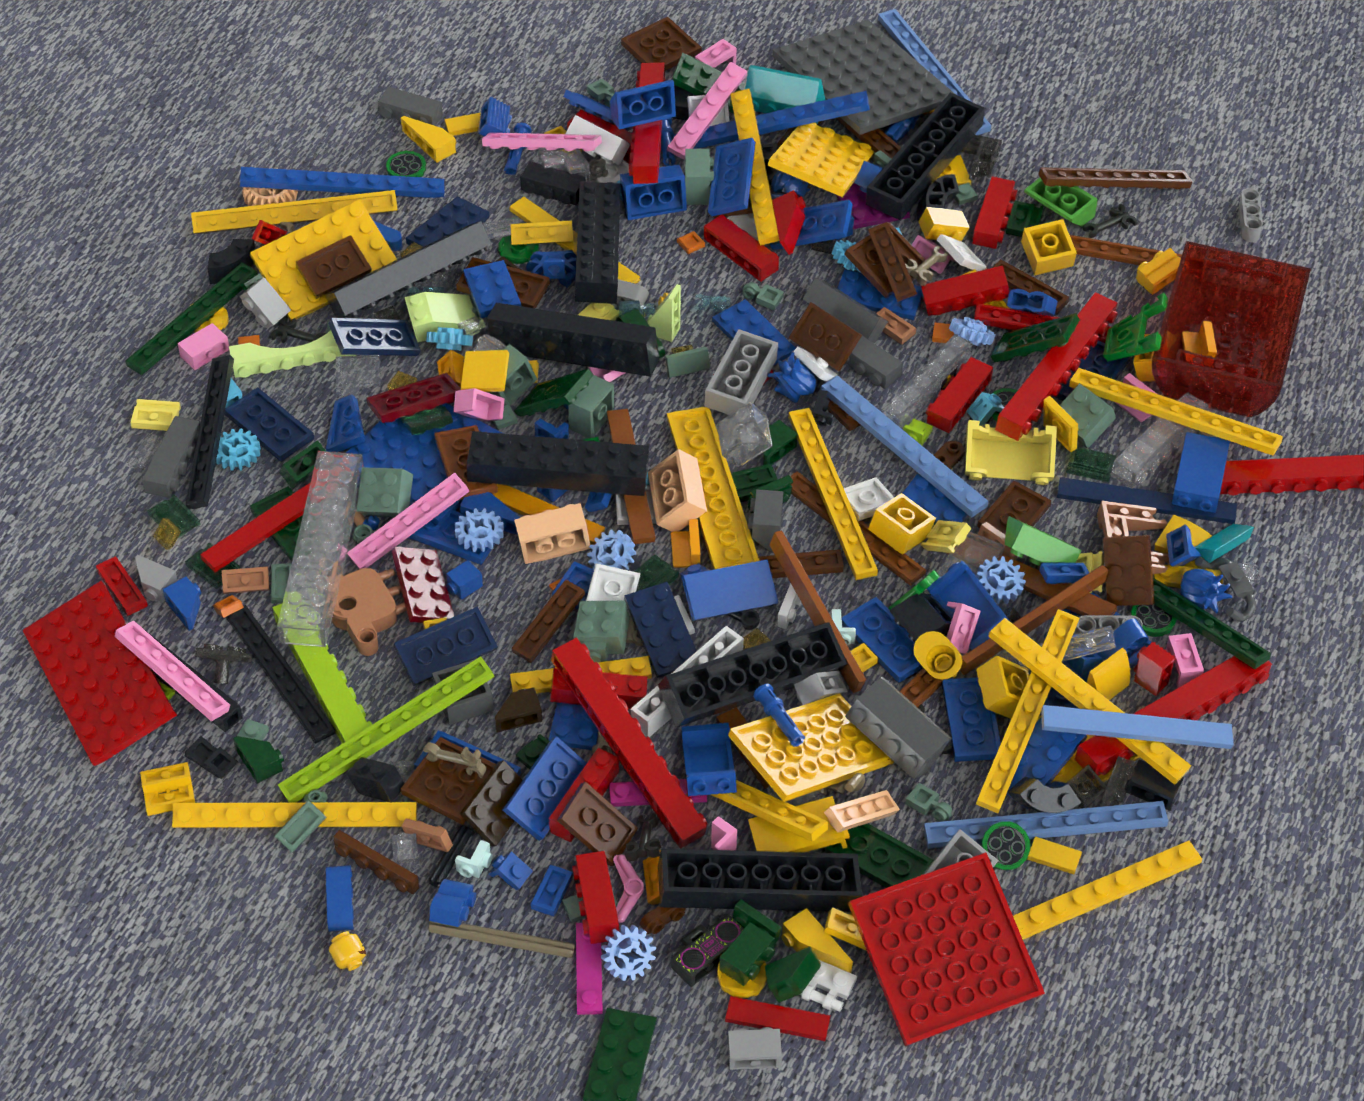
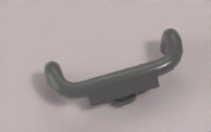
M1201 557L1196 558L1195 564L1202 569L1216 570L1219 568L1227 583L1230 584V588L1235 596L1245 599L1247 607L1243 612L1240 613L1230 607L1226 610V615L1239 622L1249 619L1256 609V601L1253 596L1254 588L1237 561L1231 562L1226 558H1217L1209 563Z

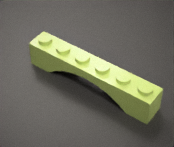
M331 330L315 341L296 347L269 348L252 343L229 346L230 355L234 358L233 371L235 378H246L253 374H267L274 370H289L296 366H310L317 362H331L338 358H353L356 356L341 355Z

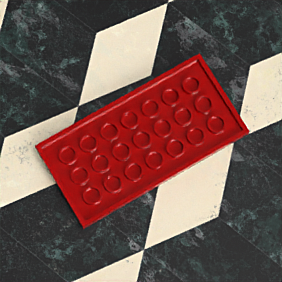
M99 581L22 630L94 766L105 762L177 716L152 669L115 637L116 630L126 625V622L102 581Z

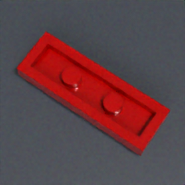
M116 556L96 565L98 574L127 616L148 607L147 600Z

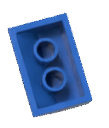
M668 80L615 92L610 100L611 119L618 129L676 117L674 81Z
M679 164L660 167L658 183L634 184L633 176H629V173L620 174L621 193L628 220L687 210L685 175Z

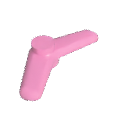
M621 854L613 858L624 885V892L616 907L619 923H623L644 891L642 880L630 862L626 860L625 855Z

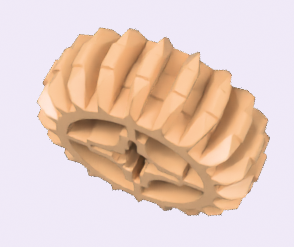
M243 187L242 193L247 206L296 201L298 190Z

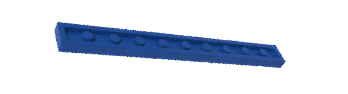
M867 91L757 115L756 121L759 135L870 110ZM736 121L709 126L693 149L739 140Z
M241 167L240 187L356 194L395 190L396 196L444 197V179Z

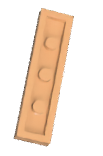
M885 790L831 806L824 813L829 819L831 826L838 833L892 816L900 809L889 792Z

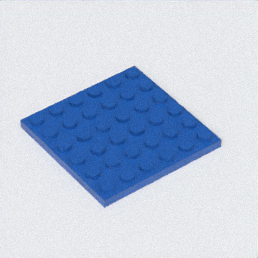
M445 403L431 410L416 412L412 416L397 418L393 422L382 423L379 421L364 435L365 442L351 447L334 465L336 466L343 461L357 474L355 481L359 483L362 467L396 468L412 473L413 481L410 505H412L447 479L434 433L473 425L478 426L479 432H502L477 419L455 413L454 407ZM463 499L456 501L430 522L436 525L441 523L442 525L450 517V512L452 510L456 511L460 507Z

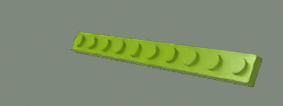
M480 656L279 783L280 790L289 803L300 801L312 790L319 789L352 768L361 757L367 758L494 678L493 672Z

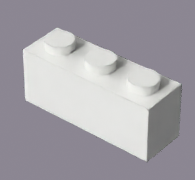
M577 115L574 116L566 134L601 135L602 143L595 150L585 152L593 157H596L597 154L602 156L600 160L609 165L612 163L620 165L631 145L622 138Z

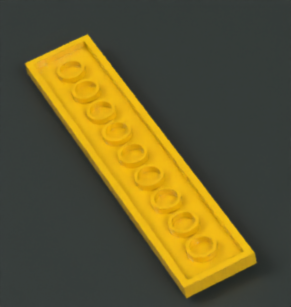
M699 407L667 413V421L676 450L679 449L698 460L707 511L698 517V521L713 569L759 561L710 408Z

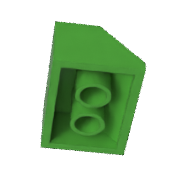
M1039 178L1024 189V193L1068 221L1081 227L1095 217L1098 199L1078 186H1045L1042 179Z
M1009 516L1007 519L1005 545L1011 548L1010 553L1021 558L1025 554L1031 557L1030 562L1038 566L1041 563H1076L1082 550Z

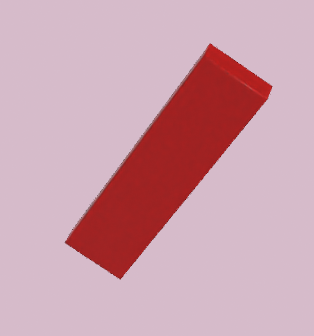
M730 996L725 1022L759 1029L765 1027L780 1029V1033L826 1041L831 1015Z

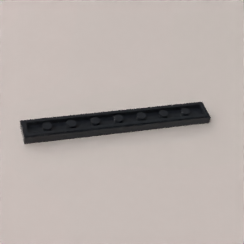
M231 355L213 358L211 362L185 504L188 509L207 507L209 504L234 358Z
M244 605V608L226 616L230 625L316 744L336 734L333 725L248 607Z

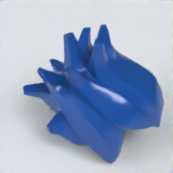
M778 170L772 178L771 187L775 193H788L794 190L798 197H804L806 192L810 191L807 188L808 182Z
M794 352L791 353L788 362L778 360L780 372L767 374L768 377L774 378L779 383L774 388L775 392L786 396L794 403L798 402L800 395L814 394L816 387L815 374L807 366L801 364L799 358L794 359Z
M1192 569L1186 571L1182 577L1179 594L1202 609L1211 608L1217 614V602L1232 598V595L1224 593L1230 587V584L1224 585L1219 582L1223 578V574L1215 576L1212 572L1204 569Z

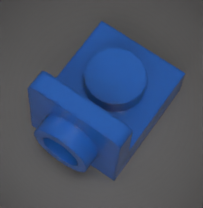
M540 418L535 422V436L568 439L569 424L564 422L558 428H555L551 423H547Z

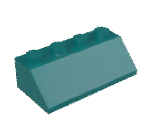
M750 65L745 89H750L754 111L770 113L825 100L822 80L819 78Z

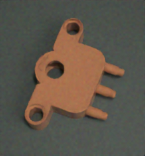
M324 564L319 568V579L321 588L329 600L328 605L332 623L337 628L348 632L362 655H374L379 649L377 633L392 627L397 621V615L407 611L405 602L396 605L393 596L402 592L400 585L387 589L383 582L395 575L394 569L377 573L371 568H363L343 576L335 564Z

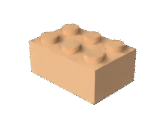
M678 449L648 472L658 526L671 532L680 531L689 525L690 519H697L707 511L697 458Z
M581 503L569 504L555 510H545L542 513L531 516L525 515L514 520L525 564L591 549L589 547V535Z

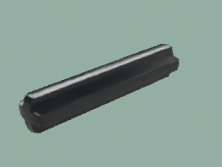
M464 825L459 827L451 841L453 846L449 852H444L429 878L430 885L439 888L442 881L447 878L455 864L456 857L461 854L472 835L469 827Z

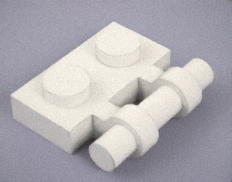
M819 960L821 962L820 969L799 995L806 1001L813 1000L822 1004V1007L827 1010L832 1008L840 1012L844 1002L837 1000L836 997L839 996L847 1000L857 980V976ZM816 987H818L829 993L825 995L818 991H815Z

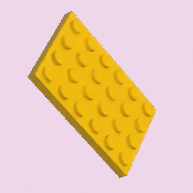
M810 123L796 127L771 156L768 166L843 197L855 182L863 162H870L875 152L869 144L858 143L850 136L835 133L831 128H823L816 123Z
M360 200L250 252V256L263 278L265 277L291 309L286 314L291 322L293 319L297 320L329 305L325 295L317 299L315 298L296 267V261L350 235L371 266V272L397 260Z
M840 693L786 710L787 714H789L798 729L805 736L804 742L799 746L793 747L786 735H784L771 716L731 728L728 734L730 739L783 802L851 779L856 773L865 774L894 763L888 755L845 717L852 706Z

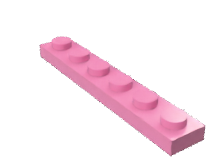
M732 62L728 64L668 145L667 151L685 160V149L694 148L730 99V93H734L747 76L745 69Z
M488 133L482 138L483 146H490L491 149L508 147L512 150L527 147L528 150H536L538 148L556 150L564 148L566 151L576 150V148H581L583 151H593L602 143L601 135Z
M453 473L347 552L348 556L359 569L368 568L469 492L468 487L456 473Z
M135 621L116 630L115 637L210 721L229 711L230 704Z

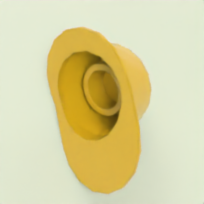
M931 631L920 635L915 641L914 655L932 677L944 680L957 676L956 674L962 665V656L942 633Z

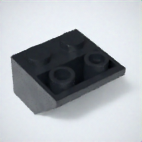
M915 594L890 610L891 614L895 617V622L907 630L909 638L914 642L920 635L931 631L942 633L947 637L952 617L931 594Z

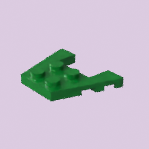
M1165 293L1158 295L1157 298L1159 300L1152 305L1147 303L1142 306L1141 312L1136 316L1132 317L1130 314L1108 329L1103 353L1107 361L1160 349L1162 337L1158 332L1146 337L1144 336L1147 319L1167 310L1168 297Z

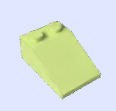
M422 292L404 297L417 342L426 341L427 332H437L438 327L463 329V331L479 327L475 313L472 312L473 306L469 295Z

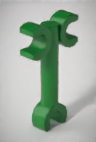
M933 570L901 598L896 600L888 609L891 610L915 594L920 595L940 577L938 573Z

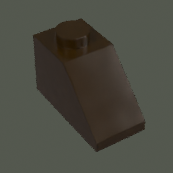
M535 688L521 689L510 694L495 715L497 733L542 722V709Z

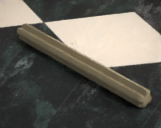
M430 921L428 926L430 933L572 958L575 952V944L465 923L455 927Z

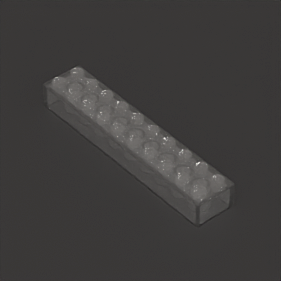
M318 451L277 624L281 644L326 647L358 502L361 469L364 467L362 454Z

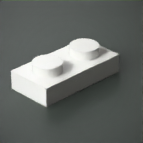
M791 583L778 613V627L787 629L789 622H794L796 616L795 606H800L801 604Z

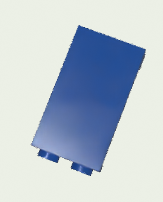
M1186 432L1172 499L1173 505L1206 512H1216L1230 441Z
M963 561L951 565L946 574L942 577L940 576L927 588L928 592L933 595L952 618L955 609L948 607V602L962 603L980 610L969 646L971 650L990 639L988 637L990 631L1004 618L1011 622L971 568Z
M729 723L681 726L688 796L737 792L736 773L730 737L728 736L730 731Z

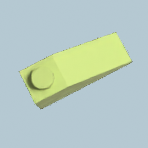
M677 284L657 307L654 314L650 315L647 320L650 327H655L658 338L670 342L673 341L680 330L681 285Z

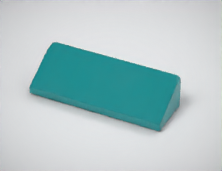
M1232 524L1195 546L1203 559L1211 563L1248 540L1254 527Z

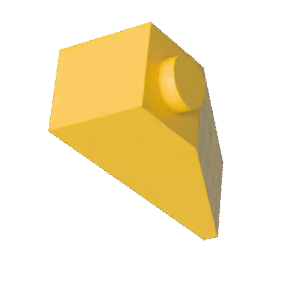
M406 116L401 117L402 131L436 163L456 153L457 143L455 137L443 128Z
M807 908L783 923L781 938L787 947L790 948L792 946L798 952L810 946L819 960L852 973L853 961L837 942L824 932L823 926Z

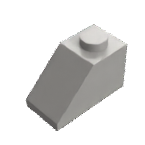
M137 555L135 560L145 597L151 601L158 600L164 602L163 589L178 581L176 571Z
M839 670L815 673L794 684L797 698L802 705L848 692Z

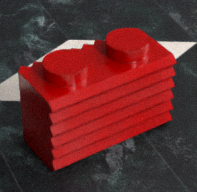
M1152 642L1148 647H1142L1137 654L1139 660L1134 668L1136 673L1134 682L1157 696L1169 684L1175 656L1171 655V652L1163 650V647L1156 645V642Z

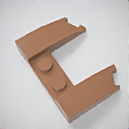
M1101 501L1097 512L1099 529H1103L1104 537L1129 536L1128 531L1165 529L1167 521L1165 519H1154L1152 515L1156 513V508ZM1151 551L1152 574L1165 573L1168 568L1165 566V563H1169V555L1167 553Z

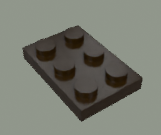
M505 760L499 761L459 813L492 847L498 845L515 822L503 809L523 781Z

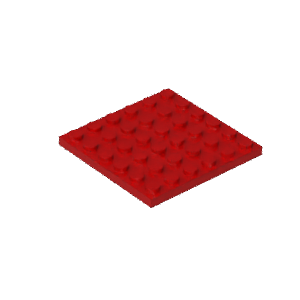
M987 852L857 898L848 903L905 1047L1045 994Z

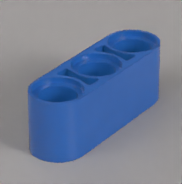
M1130 619L1120 625L1092 651L1105 661L1118 650L1124 648L1129 659L1148 642L1149 638L1138 620Z
M351 865L326 867L327 923L329 932L354 930Z

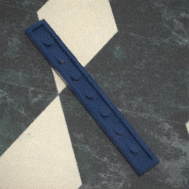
M1060 477L1057 498L1094 504L1108 501L1153 507L1157 509L1156 513L1235 524L1237 503L1218 501L1216 512L1213 513L1173 505V494L1063 477Z

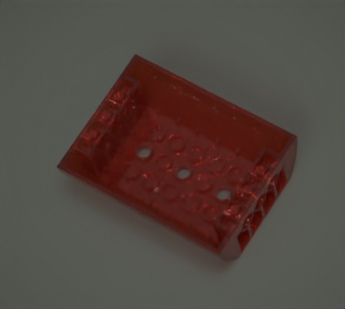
M1186 241L1159 333L1162 337L1159 350L1154 351L1152 357V373L1157 386L1164 396L1173 400L1251 418L1267 410L1276 401L1282 389L1311 268ZM1229 314H1234L1238 317H1231ZM1203 321L1212 322L1217 350L1215 358L1184 350L1182 332L1199 333ZM1222 343H1226V344H1229L1230 346H1229V347H1225V346H1223V345H1221V344H1222Z

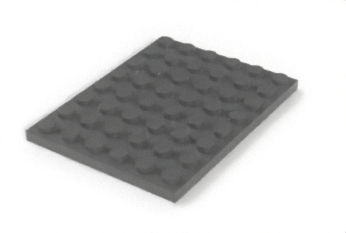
M869 20L774 49L772 57L790 73L821 79L825 100L867 91L870 110L840 117L859 135L935 110L950 92L955 94Z

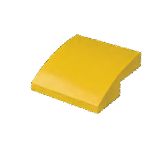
M1173 515L1156 541L1155 551L1168 554L1166 534L1185 524L1190 529L1192 545L1194 547L1209 539L1212 535L1198 525ZM1195 560L1183 565L1186 567L1198 568V566L1195 564Z
M1121 648L1091 670L1088 675L1087 683L1108 700L1112 699L1130 684V665L1124 648Z
M188 762L140 772L148 816L173 811V803H195Z

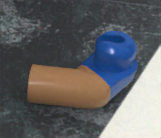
M357 508L351 510L350 516L356 527L366 524L373 531L378 528L380 520L377 516L373 517L371 515L367 519L356 511Z

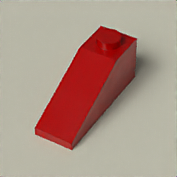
M794 190L772 200L779 240L788 255L793 254L805 219V201L802 196L798 197Z
M259 220L251 239L266 245L289 234V232Z

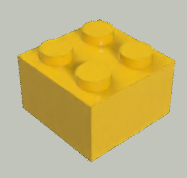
M1063 219L1024 228L1021 243L1034 276L1074 266L1077 252Z
M901 493L875 510L868 530L903 555L927 538L926 536L931 531L936 518Z
M995 656L976 669L978 683L983 695V703L986 709L1012 719L1029 679L1028 668Z

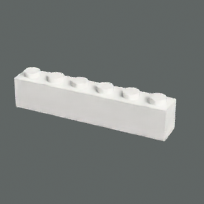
M725 626L671 674L742 651L744 638L728 626ZM658 686L631 708V717H635L638 720L642 733L645 737L648 736L649 738L671 719Z

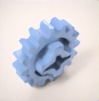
M964 317V319L954 318L949 327L950 331L957 334L961 341L980 346L981 343L991 345L996 335L987 328L988 326L983 324L984 322L969 317Z
M475 508L472 514L466 511V517L459 516V522L455 523V537L458 538V544H464V549L472 547L473 552H476L477 548H481V551L485 552V547L492 550L493 543L499 545L500 538L504 537V524L501 522V517H495L494 511H491L489 514L486 513L485 508L482 512H478L477 508Z
M610 530L609 535L602 532L601 539L595 537L596 544L589 546L593 551L587 553V556L591 559L588 563L593 567V570L596 563L629 570L627 564L634 563L631 556L636 555V551L633 549L635 544L627 534H623L621 530H618L616 533Z
M995 556L992 557L991 562L986 559L983 565L979 566L976 574L997 604H999L1000 600H1003L1005 604H1008L1010 599L1015 601L1018 595H1021L1026 583L1023 580L1025 573L1018 572L1020 565L1013 566L1012 559L1009 562H1005L1004 556L1001 557L1000 561Z
M622 925L621 932L613 929L614 936L612 938L609 936L605 937L609 942L608 945L601 946L606 951V954L601 955V959L606 961L604 968L608 971L611 970V975L614 977L619 976L623 981L626 980L627 975L631 980H635V974L637 973L643 977V969H651L650 964H648L649 960H655L656 958L651 954L652 951L656 950V947L649 944L653 938L646 935L647 932L642 928L638 930V927L635 925H631L630 929ZM614 956H617V963L619 964V966H617Z

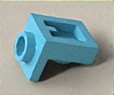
M981 392L967 409V413L973 420L980 421L979 425L982 426L995 411L1001 412L1004 406L1001 404V398L996 394Z

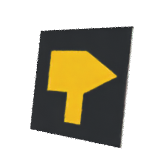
M957 367L942 381L940 391L942 389L945 390L952 376H956Z

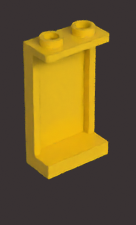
M833 796L795 806L828 821V830L813 842L760 817L748 819L756 851L805 853L837 843H841L842 849L847 848L845 839L850 838L848 829L837 833L824 813L829 807L835 805Z

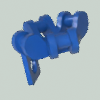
M572 250L555 252L536 251L531 255L530 261L526 265V270L539 275L544 270L543 276L550 277V280L558 279L560 284L568 288L571 282L576 280L577 256Z

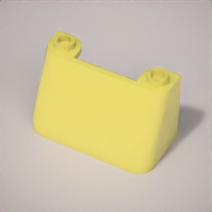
M968 421L966 428L965 475L969 476L970 480L979 481L982 480V477L1035 481L1037 485H1048L1050 481H1053L1057 426L1046 425L1045 430H1040L1039 432L1038 428H1033L1027 435L1023 434L1020 440L1016 441L996 431L995 428L990 427V424H985V428L979 425L980 421Z

